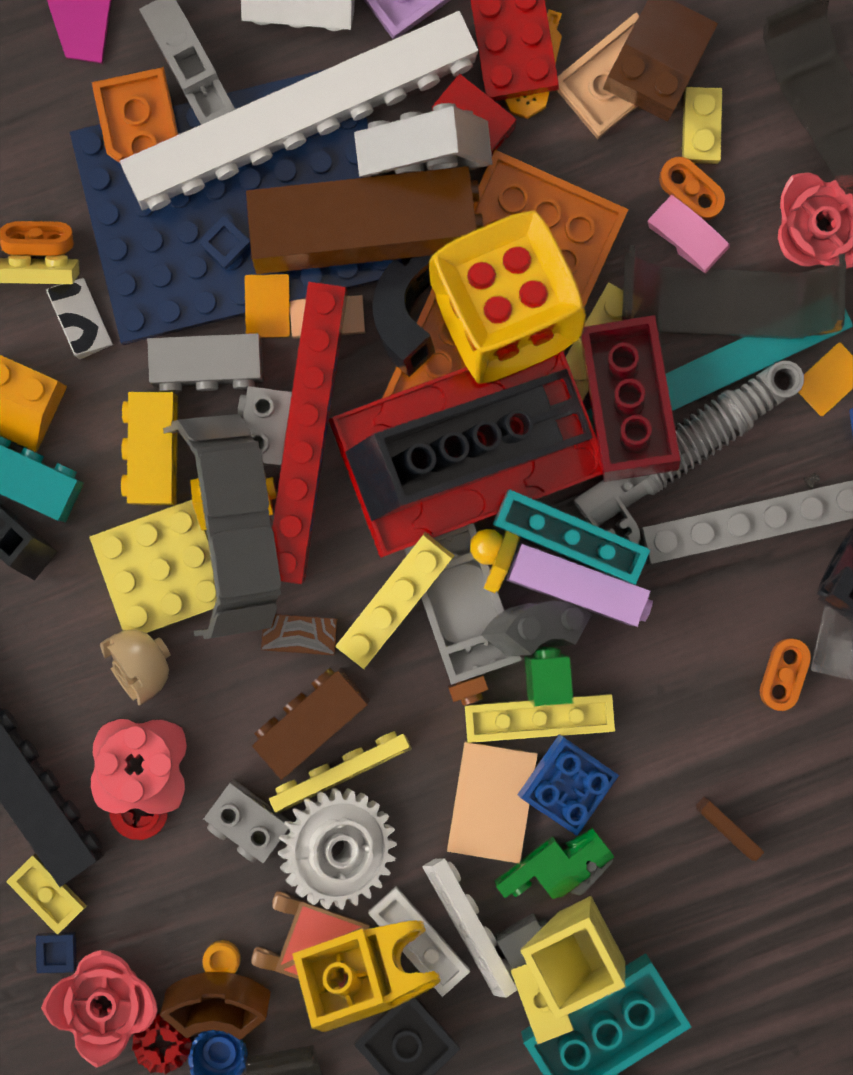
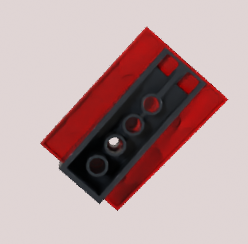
M564 351L502 379L481 384L476 382L468 368L465 367L339 414L328 420L380 558L416 545L425 532L432 538L496 515L507 490H512L536 500L603 474L597 438Z

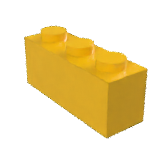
M128 392V401H123L122 420L123 423H128V438L122 439L121 446L122 459L127 460V475H122L121 494L123 497H127V503L132 505H177L178 432L164 434L163 428L171 426L172 421L178 420V396L173 392Z

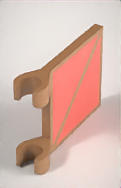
M277 891L272 900V907L277 911L295 915L280 955L258 946L253 951L251 961L256 967L276 971L299 979L293 953L360 929H369L370 925L320 906L312 905L285 892ZM343 974L344 981L339 983V987L343 988L347 984L348 975Z

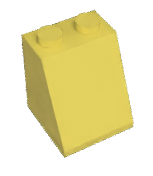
M592 896L559 911L520 950L556 1020L625 987V960Z

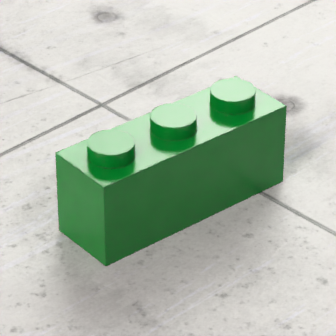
M539 647L532 655L524 656L527 699L534 707L573 704L569 656L560 653V649L554 647Z

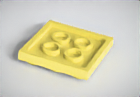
M192 500L89 537L122 630L136 629L149 633L214 609L217 596L206 530L201 531Z

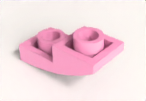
M673 195L647 221L651 230L674 245L681 257L705 274L730 248L729 243L716 230Z

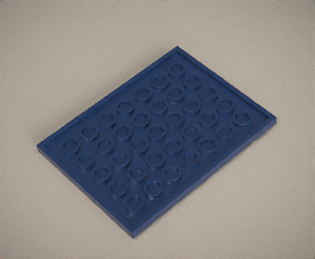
M326 69L229 92L227 95L236 110ZM189 103L173 106L178 134L201 125ZM351 117L339 123L340 127L329 134L320 135L319 132L307 137V141L298 148L286 150L284 147L272 153L273 156L268 161L259 165H252V162L239 167V172L236 175L225 180H219L218 177L204 183L205 187L199 192L188 196L184 195L183 192L170 198L171 202L167 206L155 211H151L150 208L142 211L121 164L106 153L100 124L70 131L120 342L125 345L245 315V275H289V304L293 300L306 299L308 282L346 287L347 290L377 283L382 273L393 260L256 274L252 262L251 245L226 270L198 243L223 215L250 240L246 190L363 178L359 177L354 132L368 129L366 117L356 121Z

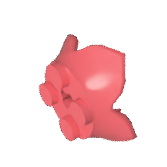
M809 172L792 175L784 187L780 201L782 223L778 230V241L782 253L788 260L800 266L823 265L843 270L852 268L853 176L840 177L831 182H824L818 175ZM816 217L819 220L825 217L829 221L826 227L828 232H825V230L821 231L817 227Z
M118 719L103 725L96 735L92 751L95 766L91 776V790L97 806L102 810L115 814L125 813L133 808L150 814H163L178 809L185 792L184 778L179 770L180 762L184 758L187 749L183 728L165 720L134 723L128 719ZM142 756L144 761L141 766L144 771L141 774L137 772L130 774L128 770L131 767L129 761L133 757L139 759Z
M105 950L95 951L85 956L78 963L77 971L74 974L61 979L51 988L41 1007L44 1015L53 1026L59 1030L73 1033L75 1047L81 1057L97 1068L117 1058L125 1049L131 1035L143 1032L150 1027L158 1011L157 1002L150 987L137 977L136 973L131 970L128 963L122 957ZM101 996H106L112 1005L109 1006L107 1011L102 1010V1004L96 1003L95 999L98 1000Z

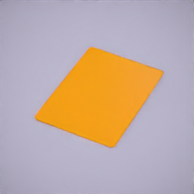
M245 275L246 334L258 333L261 338L289 337V275Z
M837 343L804 374V383L798 393L820 416H824L853 389V355L841 343Z

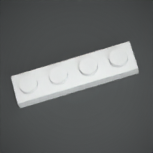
M445 858L433 859L422 866L493 995L507 998L516 992L517 987L513 982V976L510 971L512 968L505 959L501 960L494 948L497 946V941L488 927L482 926L476 915L479 913L477 904L469 894H464L458 882L461 881V877L456 867L450 861L447 862Z

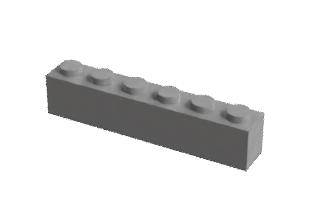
M853 480L640 528L641 546L650 549L645 565L853 519Z

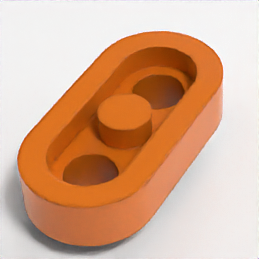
M674 157L664 164L659 175V182L662 189L668 195L676 197L705 221L713 219L720 213L725 203L724 192L699 167L685 157ZM673 173L681 174L683 176V183H674L671 175ZM700 197L708 198L710 207H701L698 199Z
M14 221L0 228L1 249L10 255L57 256L66 254L74 246L72 229L63 222Z
M790 638L783 639L772 649L760 686V697L763 703L771 709L777 711L788 710L799 699L811 660L810 651L802 641ZM787 650H792L795 654V659L790 664H787L783 658ZM776 685H781L784 693L782 697L776 699L772 694V690Z

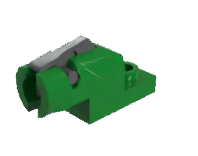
M593 828L566 842L565 844L568 847L564 850L552 836L520 860V864H515L495 880V885L504 898L511 894L517 897L532 885L530 879L535 876L552 899L563 897L569 892L581 896L613 863V858L615 857Z

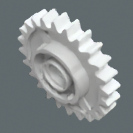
M332 788L329 798L326 794L319 791L317 792L316 803L305 798L306 809L304 811L296 808L293 809L294 815L297 818L296 821L284 822L286 827L290 829V833L279 836V839L287 844L286 848L278 851L279 856L287 859L280 866V869L285 873H291L286 882L292 887L297 886L295 892L300 897L307 895V901L312 905H315L320 900L321 905L325 909H329L333 901L338 908L344 909L347 899L357 906L359 894H363L370 899V886L382 888V884L378 879L379 876L391 874L385 868V863L395 861L396 859L388 853V849L397 846L395 841L387 838L395 831L394 827L384 824L389 815L383 811L378 812L380 804L373 800L368 803V796L360 793L355 798V792L349 788L345 790L343 796L338 789ZM343 840L344 848L342 852L337 856H332L331 851L334 844Z

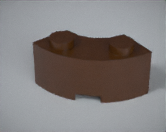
M228 972L198 973L185 977L166 989L160 1016L186 1038L198 1032L216 1030L229 1033L241 1040L267 1018L271 991L253 979Z

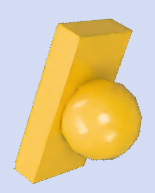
M483 529L479 530L472 537L470 553L473 558L480 564L492 565L483 589L493 593L499 591L510 567L520 536L505 531L502 536L496 530Z

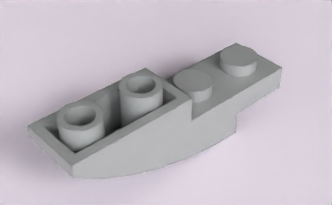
M155 0L140 8V13L200 124L202 125L235 110L214 67L177 1Z

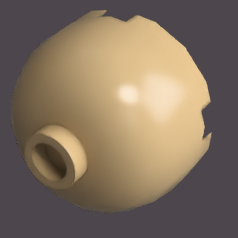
M132 629L123 630L101 642L100 647L104 658L106 659L112 655L114 659L112 662L113 667L110 668L129 697L132 700L137 699L138 705L147 702L162 690L168 679L169 667L166 658L170 656V652L161 638L158 637L153 640L147 633Z

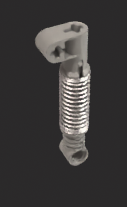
M791 361L775 363L756 375V379L752 378L748 381V384H743L741 390H726L721 395H718V403L711 399L712 407L704 404L705 411L697 409L698 415L691 414L690 421L684 418L683 426L677 423V430L675 431L681 459L679 470L604 482L603 479L574 499L577 508L587 523L599 527L620 512L623 518L615 523L616 527L620 529L626 528L628 532L624 535V538L638 544L640 530L626 508L647 494L655 495L660 492V490H663V487H667V482H674V477L680 478L681 473L687 474L688 468L694 469L695 463L701 464L702 459L707 460L708 454L714 455L715 449L721 451L722 445L728 446L729 440L735 441L736 436L742 437L743 434L753 428L754 421L758 419V415L763 416L766 414V410L770 411L773 409V404L778 406L789 397L796 395L804 383V374L801 368ZM777 371L785 372L789 377V386L786 390L779 389L774 383V376ZM613 528L606 529V531L615 534Z

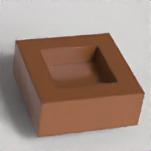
M483 674L448 686L453 702L461 700L463 706L483 699L481 692L488 690Z

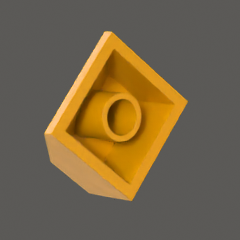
M0 355V436L37 452L67 386Z

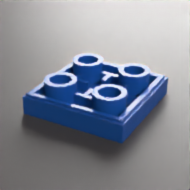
M559 734L517 795L578 836L619 775Z

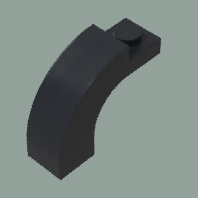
M433 255L411 257L406 266L397 259H394L382 273L373 296V317L383 347L393 363L409 377L435 353L430 334L410 317L413 303L431 285L429 262Z

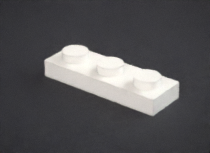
M397 886L369 910L368 914L380 927L406 921L424 922L426 931L407 944L402 952L421 973L429 971L439 973L441 981L434 988L442 997L470 973L469 967Z

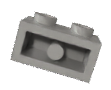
M248 386L247 395H240L238 414L243 417V421L250 429V435L254 441H258L263 465L281 468L292 392Z
M235 779L229 783L204 817V820L209 823L207 829L221 840H225L228 837L239 845L237 851L251 862H255L258 859L262 863L266 861L279 843V836L285 835L289 829L284 822L290 821L281 813L274 812L273 807Z

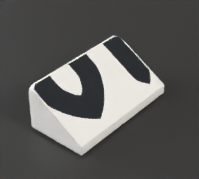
M84 278L75 280L73 284H60L46 289L75 357L82 359L113 345Z

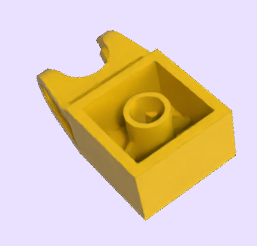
M406 921L366 930L360 929L293 953L312 1028L322 1032L336 1029L393 1009L439 984L441 979L436 971L406 973L401 965V954L405 946L426 931L424 922ZM343 974L348 975L347 984L343 988L339 987V983L344 981Z

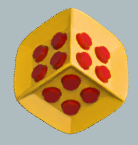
M536 211L518 213L482 227L452 241L431 257L429 262L430 283L436 294L440 312L466 367L477 383L492 382L517 373L560 353L580 339L585 325L586 314L577 284L550 229Z

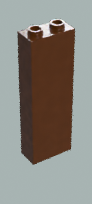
M469 166L246 190L251 256L256 274L430 256L452 241L483 227L482 213L475 214L473 203L480 201L477 180H470Z

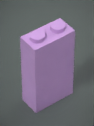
M524 544L517 547L506 578L508 582L560 601L570 602L590 612L629 626L638 627L640 621L646 622L653 601L648 599L650 591Z

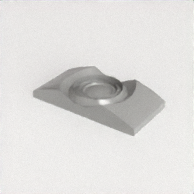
M474 523L433 538L455 556L421 597L451 685L521 661L520 656L505 655L481 635L487 625L497 615L502 613L504 609L497 591L493 593L483 589L490 572L489 566L480 564L470 553L471 539L477 533ZM414 546L405 549L406 555H408V553L412 550Z

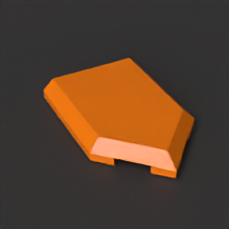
M164 67L92 82L106 153L120 163V160L179 135Z

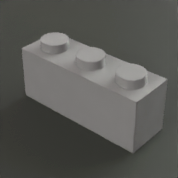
M258 333L147 338L149 383L154 387H159L160 392H181L182 386L196 385L197 391L218 390V384H233V389H247L248 386L255 387L257 382H264L262 338Z

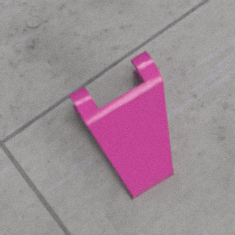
M47 0L65 57L103 64L111 0Z

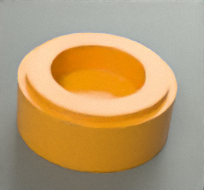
M219 940L212 943L205 951L202 960L205 972H228L235 974L240 965L241 956L238 948L233 943Z

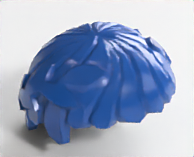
M216 1030L202 1032L195 1038L191 1046L188 1058L190 1074L241 1075L246 1068L248 1058L246 1043L242 1039L239 1040L226 1032Z

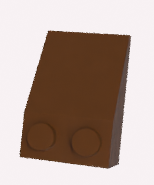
M648 0L621 49L603 89L668 122L718 23L674 0Z

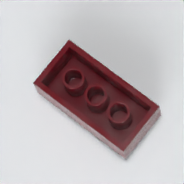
M655 315L584 327L580 341L604 482L678 471L681 459Z

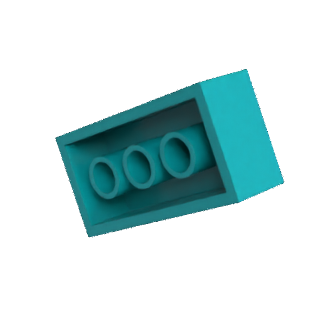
M645 953L625 966L624 988L568 1014L574 1029L573 1031L537 1044L531 1025L522 1030L521 1034L524 1045L543 1075H616L690 1029L691 1025Z

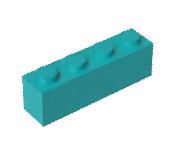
M0 436V494L57 521L66 522L84 485L83 482L75 479L77 472L59 463L53 469L42 463L44 456L25 447L21 453L8 448L11 441Z
M507 490L493 523L496 527L634 585L637 583L650 552V549L512 490Z

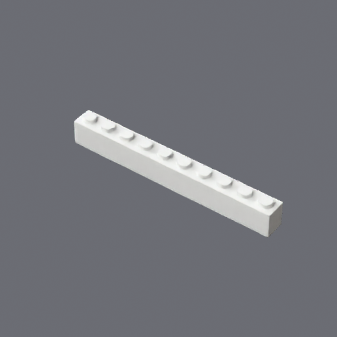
M457 11L120 160V164L142 211L147 208L155 211L167 206L171 202L170 198L183 192L186 196L199 192L205 187L204 183L218 177L219 180H225L236 175L239 172L238 168L252 162V165L262 164L271 159L272 153L284 147L286 150L298 148L307 141V137L318 132L320 135L329 134L340 127V122L351 117L355 121L363 119L374 111L373 108L385 102L387 106L394 105L405 99L406 93L416 88L424 91L437 85L440 82L439 78L450 73L453 76H458L459 73L463 74L473 67V63H475L478 49L460 11Z

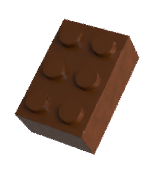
M342 667L336 672L331 668L327 669L311 683L316 689L308 697L301 692L283 708L287 713L283 719L278 721L274 716L254 733L258 740L252 747L280 780L285 778L368 705L370 701Z

